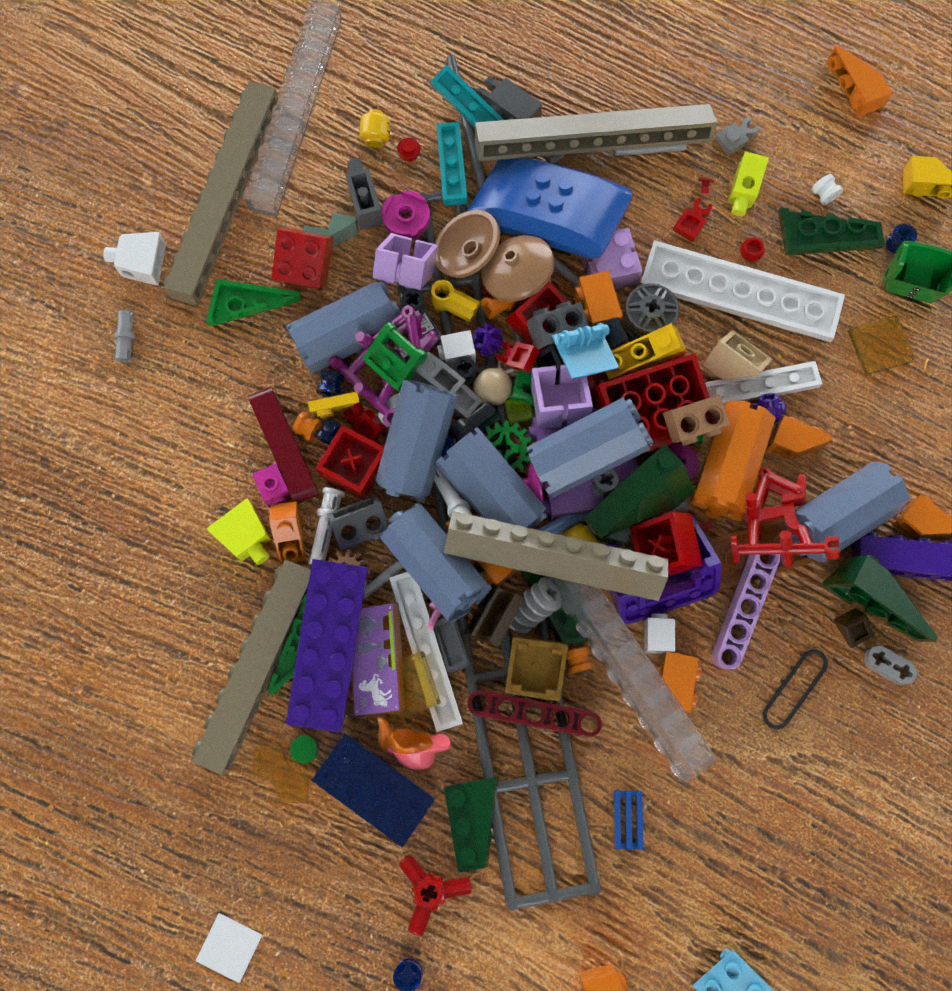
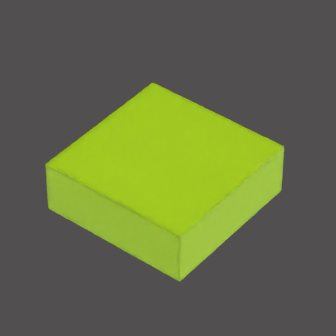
M506 400L504 402L507 419L511 426L515 423L521 425L532 422L533 413L530 404L520 400L518 402L513 400Z

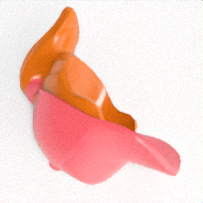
M382 717L377 718L379 725L378 743L381 751L392 756L394 755L397 761L406 768L413 770L427 769L432 766L435 753L451 748V741L444 734L430 736L427 732L417 733L409 729L392 730L386 719Z

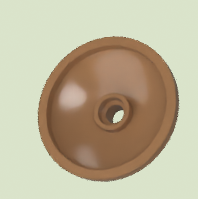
M482 210L467 211L453 218L442 229L435 242L438 245L435 262L437 268L443 274L452 278L466 277L481 270L495 254L500 241V228L497 221L491 214Z
M521 235L505 240L498 245L495 254L482 269V281L486 290L494 298L505 302L521 301L536 294L546 285L553 273L554 255L552 250L544 240L536 236Z

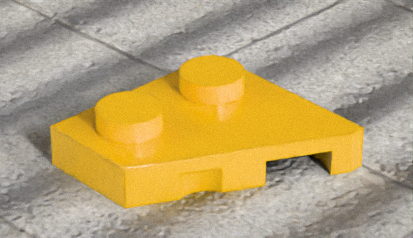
M358 392L309 401V411L320 419L334 417V412L359 403Z

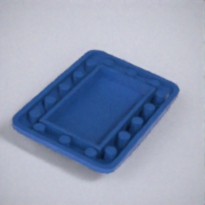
M527 157L501 159L495 164L467 211L482 210L488 212L497 221L502 233L512 236H536L544 240L549 247L594 259L602 256L632 201V191L623 185L605 178L551 162Z

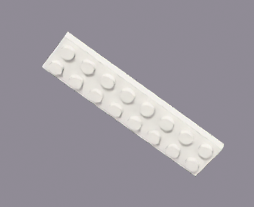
M655 240L640 286L647 283L660 284L668 288L678 299L828 342H832L834 339L845 294Z

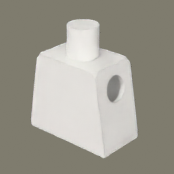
M160 232L122 234L119 236L117 248L105 247L104 260L105 262H114V267L122 277L159 286L166 242Z

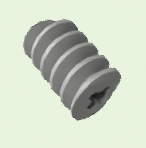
M541 578L538 583L532 585L531 589H527L524 595H520L524 598V601L509 627L518 633L525 634L562 606L561 594L550 579Z

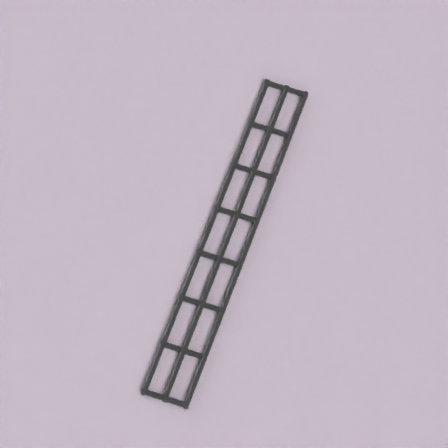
M442 191L427 194L424 192L420 193L425 198L428 206L429 203L443 201ZM465 204L456 205L457 215L466 212ZM430 218L429 226L424 231L426 242L435 244L432 219ZM435 264L432 275L433 281L426 282L419 291L422 293L431 292L432 285L438 280L450 282L453 288L471 285L474 299L480 301V306L477 310L479 327L484 328L485 323L489 324L488 318L481 307V300L484 297L479 272L462 278L443 279L442 272ZM396 282L400 306L402 307L401 297L407 289L399 285V282ZM439 293L437 294V296L440 298H445L446 294ZM446 310L439 311L443 335L453 334L449 312ZM406 330V339L409 340L408 331ZM491 352L490 356H485L487 365L476 367V377L485 369L498 368L494 352ZM462 369L463 374L468 373L466 369ZM503 403L500 406L495 405V410L501 418L499 424L504 427L505 420L508 421ZM506 444V447L503 448V451H504V454H505V455H506V451H508V450L511 451V447L508 446L507 444ZM434 481L432 487L438 521L441 528L447 533L445 523L449 519L446 502ZM474 566V567L477 569V571L480 573L481 570L479 569V567H478V566ZM466 615L459 618L463 633L468 626ZM545 618L544 621L538 623L540 639L551 641L548 621ZM509 628L501 641L505 668L476 673L475 664L465 668L469 695L479 690V683L507 679L512 646ZM464 634L474 663L470 637ZM562 692L560 701L552 700L553 704L564 706ZM510 694V696L522 698L521 695ZM480 696L475 697L472 701V707L476 711H483ZM563 712L555 713L557 726L565 727L568 724L566 714ZM473 715L484 779L495 777L485 720ZM516 724L525 777L498 782L494 802H496L495 811L492 816V828L506 906L509 910L513 911L515 909L555 903L593 894L597 895L600 893L601 887L571 737L569 734L559 733L566 769L536 775L527 726ZM568 780L588 883L558 889L538 786ZM528 788L547 891L516 897L498 793Z

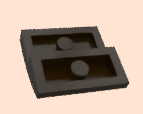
M492 587L484 600L479 604L464 634L498 647L524 598L516 593H506L498 587Z

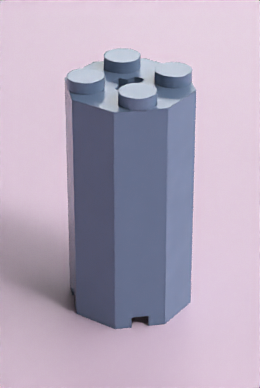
M375 281L286 325L311 375L330 366L329 359L336 356L343 359L365 348L355 339L358 332L361 331L373 337L386 323L391 322L401 314L394 300L390 302L387 296L389 292L383 281L378 283Z
M403 380L375 479L379 487L386 489V494L394 497H401V494L410 495L411 499L425 502L426 496H430L438 468L435 463L441 457L458 395L445 389L441 393V390L433 385L413 380Z
M623 397L527 447V451L530 452L528 454L538 478L541 483L547 481L550 486L546 488V491L551 497L554 498L650 450L649 445L653 441L643 422L637 423L642 419L631 399L625 400Z
M478 427L446 452L447 455L443 458L441 456L435 463L479 517L529 528L536 526L547 517L544 513L547 508Z
M871 462L795 510L796 518L799 524L807 527L812 543H825V539L830 536L839 537V547H831V549H839L840 552L905 509L906 506L904 504L909 501L910 496L904 480L899 475H891L889 471L892 468L888 464ZM792 535L794 542L800 543L798 535ZM800 554L801 556L807 555L810 559L821 562L827 560L825 554Z
M421 503L415 504L404 513L398 511L390 518L391 524L380 535L381 540L446 620L451 623L472 610L470 608L471 605L474 603L478 605L484 600L492 587L467 558L444 553L447 534Z

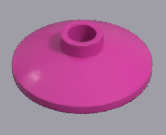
M530 462L528 478H524L523 481L544 505L541 481Z

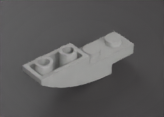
M427 352L428 357L426 361L417 368L411 379L438 387L437 389L441 390V393L445 389L458 395L454 412L460 418H468L483 400L464 384L466 381L433 354ZM408 356L405 361L408 362L411 357Z

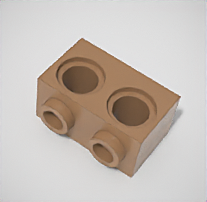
M720 395L663 413L672 443L682 442L683 446L697 442V436L706 434L707 438L722 433V427L730 425ZM707 411L711 413L713 418L711 424L705 419ZM682 419L688 422L689 428L687 432H684L681 428Z

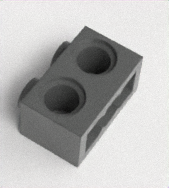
M570 301L557 305L556 310L550 312L548 308L533 312L534 317L526 321L533 344L539 350L555 344L552 335L562 333L564 330L569 332L576 330L578 327L583 329L584 326H588L581 302L571 305ZM565 316L571 319L572 326L567 324ZM543 322L549 326V333L543 329Z
M376 496L327 514L335 539L341 550L356 548L361 542L369 539H380L382 532L388 528L382 505ZM377 516V520L373 524H366L369 517ZM345 526H353L349 533H341Z

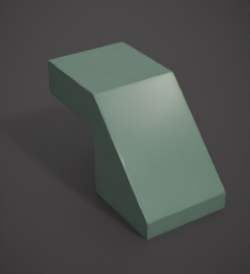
M333 213L328 230L304 225L303 231L332 236V248L357 235L359 226L357 217Z

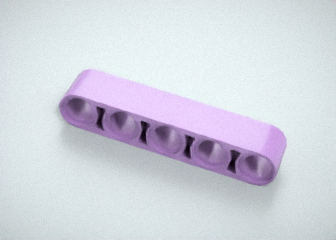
M769 554L767 564L760 560V555H749L712 650L711 658L717 667L731 670L741 664L779 565L780 554ZM753 575H756L760 580V585L757 589L753 588L750 583ZM743 600H747L751 606L747 614L741 610ZM735 624L741 628V635L737 639L731 634V629ZM726 649L732 655L731 661L728 664H725L721 658L723 651Z

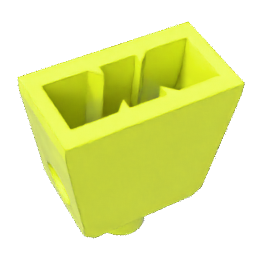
M744 152L737 167L728 202L733 204L731 210L733 215L745 216L747 208L753 206L760 190L769 157Z
M248 498L206 528L240 561L250 556L256 565H260L270 557L263 546L271 538L255 507Z

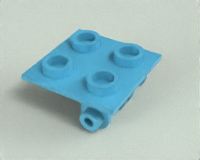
M598 323L597 326H584L583 329L578 327L573 331L568 332L564 330L562 333L552 335L571 379L619 369L605 339V336L609 334L607 324Z
M728 948L721 953V960L693 984L697 991H774L733 949L730 951Z

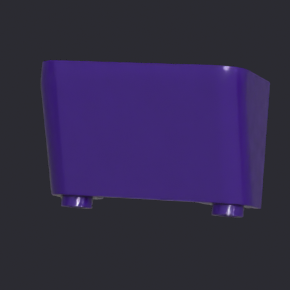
M692 516L703 566L668 576L659 601L609 590L616 612L623 624H633L651 618V614H662L709 598L720 589L721 562L694 516ZM605 544L607 546L620 548V546L617 544Z

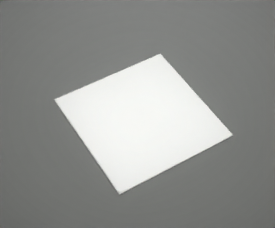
M218 913L196 962L240 983L262 934Z

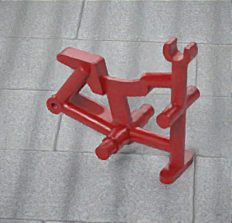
M768 467L760 468L758 472L759 479L754 493H748L745 496L746 513L744 514V522L748 525L747 544H738V537L731 536L734 563H740V555L782 554V563L787 567L792 566L794 563L793 554H825L827 559H839V549H831V547H839V537L830 536L825 539V543H812L807 527L799 524L796 518L794 507L806 504L805 475L799 474L797 482L794 483L772 473ZM769 491L782 496V505L764 509ZM784 518L789 531H782L780 533V543L758 544V541L761 540V523ZM791 534L798 535L800 543H792Z

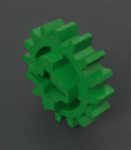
M505 420L504 427H502L498 422H495L494 430L486 428L488 433L486 438L516 473L518 468L525 471L526 468L523 464L531 462L528 457L530 452L527 451V447L534 442L533 439L525 438L528 434L526 429L519 432L520 425L518 423L511 427L510 422ZM513 434L520 438L522 445L515 444ZM500 435V437L494 443H492L494 438ZM507 444L511 447V451H506L505 455L501 452V448H505ZM517 456H520V458L514 464H512V461Z

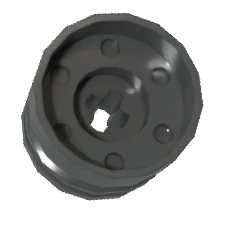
M647 283L634 289L626 301L621 324L629 339L628 342H632L670 323L674 325L679 313V304L676 296L668 288L660 284Z

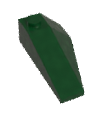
M664 444L586 515L583 520L602 539L627 529L634 524L652 519L656 515L676 509L694 492L684 463Z
M870 555L850 557L823 581L822 586L849 604L853 600L865 606V613L888 619L887 624L910 638L920 642H936L937 635L891 573L879 564L880 561Z

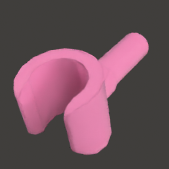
M431 601L429 607L434 612L427 625V628L430 630L434 628L438 617L442 615Z

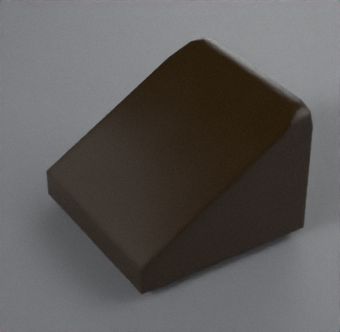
M857 608L834 619L837 628L850 648L874 636L867 614Z

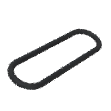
M812 649L805 652L763 711V719L768 727L778 730L784 728L825 673L828 661L821 651ZM812 653L820 655L824 661L822 670L781 725L771 724L767 718L769 708L806 657Z

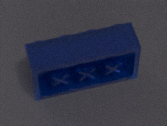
M346 733L341 737L311 780L402 848L406 845L437 799Z

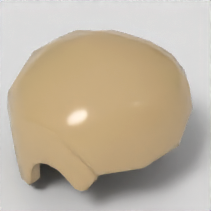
M488 368L476 377L473 382L472 391L483 400L480 403L482 406L486 402L489 405L500 406L510 397L513 384L511 377L502 369Z

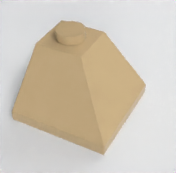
M732 330L717 343L702 365L707 368V372L713 377L726 380L758 376L773 359Z

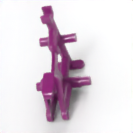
M407 305L402 309V313L392 320L391 323L397 327V331L400 334L407 330L409 342L417 349H422L427 353L436 343L437 335L431 331L423 338L421 327L422 315L415 311L412 306ZM360 331L356 334L355 339L365 349L355 361L349 365L342 359L333 356L329 359V364L339 370L354 386V391L364 396L384 416L382 419L383 423L390 428L395 408H390L386 403L394 388L382 378L385 385L379 394L372 390L357 375L358 371L366 363L362 358L379 332L372 337ZM389 339L386 344H390L392 340ZM392 348L404 360L408 358L409 355L402 348Z

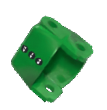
M903 241L884 273L882 283L885 284L886 291L926 303H933L948 295L952 291V252L928 244Z

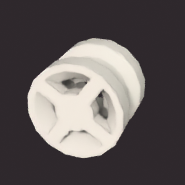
M832 174L821 178L811 189L814 194L819 195L822 205L829 204L843 192L841 185H837L834 182L835 177Z

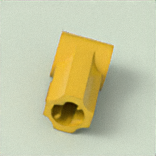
M446 280L436 281L431 288V304L436 310H446L468 322L473 320L480 306V301L454 289L452 284ZM445 293L447 297L440 298L437 294Z

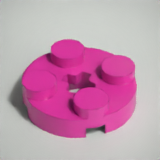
M407 190L401 191V194L396 196L394 194L389 196L384 202L381 211L386 231L390 234L393 233L412 238V240L418 239L420 234L428 228L431 218L430 209L425 198L419 193ZM410 211V218L403 219L400 215Z

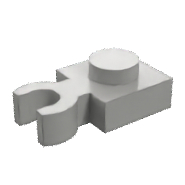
M751 117L744 119L740 127L734 122L715 135V141L728 156L746 146L749 138L757 135L759 126L754 129L747 127L752 121Z

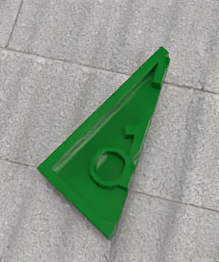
M216 279L206 323L212 327L301 302L302 295L299 291Z
M307 594L304 596L298 616L294 621L290 636H288L280 661L271 679L268 693L271 696L294 676Z

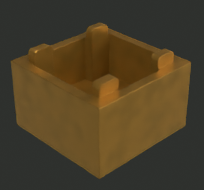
M513 635L505 693L560 701L568 650L567 643Z

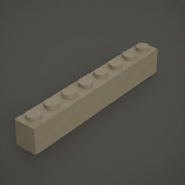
M452 512L444 553L655 601H659L668 579V559L580 540L574 537L562 536L548 531L531 529L521 525L504 523L494 519L473 516L467 513Z
M285 560L283 565L277 567L274 574L276 581L272 589H268L263 597L262 603L264 606L261 613H257L252 621L251 628L253 630L249 639L245 638L241 644L239 652L242 654L238 663H234L228 673L230 680L226 688L221 689L216 699L218 706L214 714L211 713L205 722L204 729H206L202 740L199 739L193 748V763L220 775L229 774L275 673L282 651L303 603L304 596L307 594L310 569Z

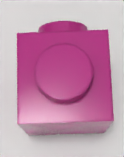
M277 464L252 474L263 501L268 507L286 503L287 499L292 498Z

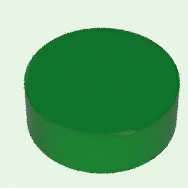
M306 735L295 738L290 746V754L298 763L306 764L312 762L319 752L316 740Z

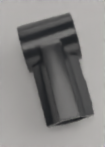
M486 402L468 418H462L455 422L449 428L448 435L457 443L468 433H472L477 427L485 434L487 432L486 428L491 429L495 426V422L499 423L501 421V418L492 405Z

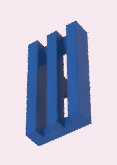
M613 791L614 849L644 850L642 791ZM620 797H625L626 843H621ZM631 797H635L636 843H632Z

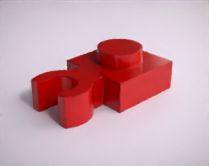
M700 197L695 200L692 210L686 208L673 228L674 232L691 242L695 241L706 225L707 219L705 217L710 214L712 204H709L706 209H701L699 207Z
M507 342L502 343L501 346L506 349V353L502 356L497 355L496 358L511 369L530 373L540 350L534 345L516 342L514 347Z
M360 401L351 406L353 410L348 409L343 412L348 420L355 422L352 428L355 432L374 442H377L386 429V426L370 409L364 411Z

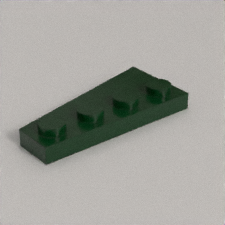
M781 207L778 211L785 255L881 249L885 245L882 225L879 221L851 217L848 220L836 218V215H813L811 211L804 210L793 212L789 211V208Z

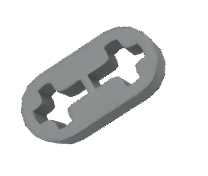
M875 646L868 649L864 654L866 667L894 684L906 685L916 679L917 670L914 664L885 647ZM880 653V659L886 662L887 665L885 663L876 665V659L872 655ZM893 667L898 669L905 667L904 672L908 676L900 678V672L893 669Z

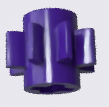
M485 323L484 328L477 327L472 337L475 350L480 351L481 355L490 356L491 352L498 353L503 343L502 330L495 329V325Z
M766 393L759 396L758 403L753 404L754 410H757L758 406L766 408L776 418L774 424L780 421L782 418L781 414H786V402H782V398H779L774 393Z

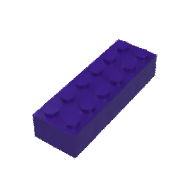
M312 559L286 725L342 732L369 567Z

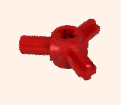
M411 854L399 862V867L414 885L411 890L415 894L413 903L416 904V907L411 917L408 931L416 936L424 935L432 911H437L439 904L446 903V898L472 893L469 877L443 881L442 877L435 878L431 872L427 875ZM429 885H433L435 887L434 892L437 891L438 895L432 896L430 900L426 899V893H422V888L427 889Z

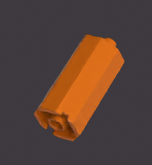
M746 401L725 402L724 408L730 425L722 427V433L712 436L691 499V504L706 510L705 515L708 517L720 519L721 516L741 521L746 513L745 496L753 491L776 419L766 408L758 406L757 410L750 408L751 403Z

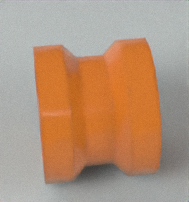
M303 411L295 420L292 433L296 436L301 435L307 442L312 443L319 435L323 421L318 418L313 419L309 413Z
M589 647L567 651L566 660L569 663L567 669L569 675L595 668L594 663L589 659Z

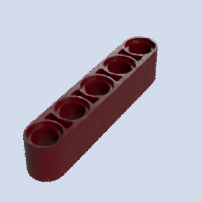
M269 386L248 395L249 402L292 500L297 501L298 505L318 496L317 487L272 387Z
M483 690L472 692L467 700L469 711L474 716L584 738L597 735L602 728L601 718L592 711ZM482 696L487 700L488 705L485 710L476 711L472 707V701L475 697ZM508 701L514 705L515 711L511 716L505 717L499 712V706L502 702ZM537 707L540 709L541 719L537 722L530 721L526 716L528 708ZM563 712L568 716V724L565 727H559L554 723L555 713ZM584 717H590L594 720L595 729L593 732L588 733L582 729L581 721Z

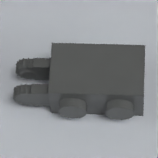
M487 77L484 83L491 93L482 87H478L475 90L504 120L541 117L542 103L507 78L498 83L493 78Z
M356 157L352 158L347 163L349 173H345L360 230L383 225L381 208L369 168L363 169L362 162Z

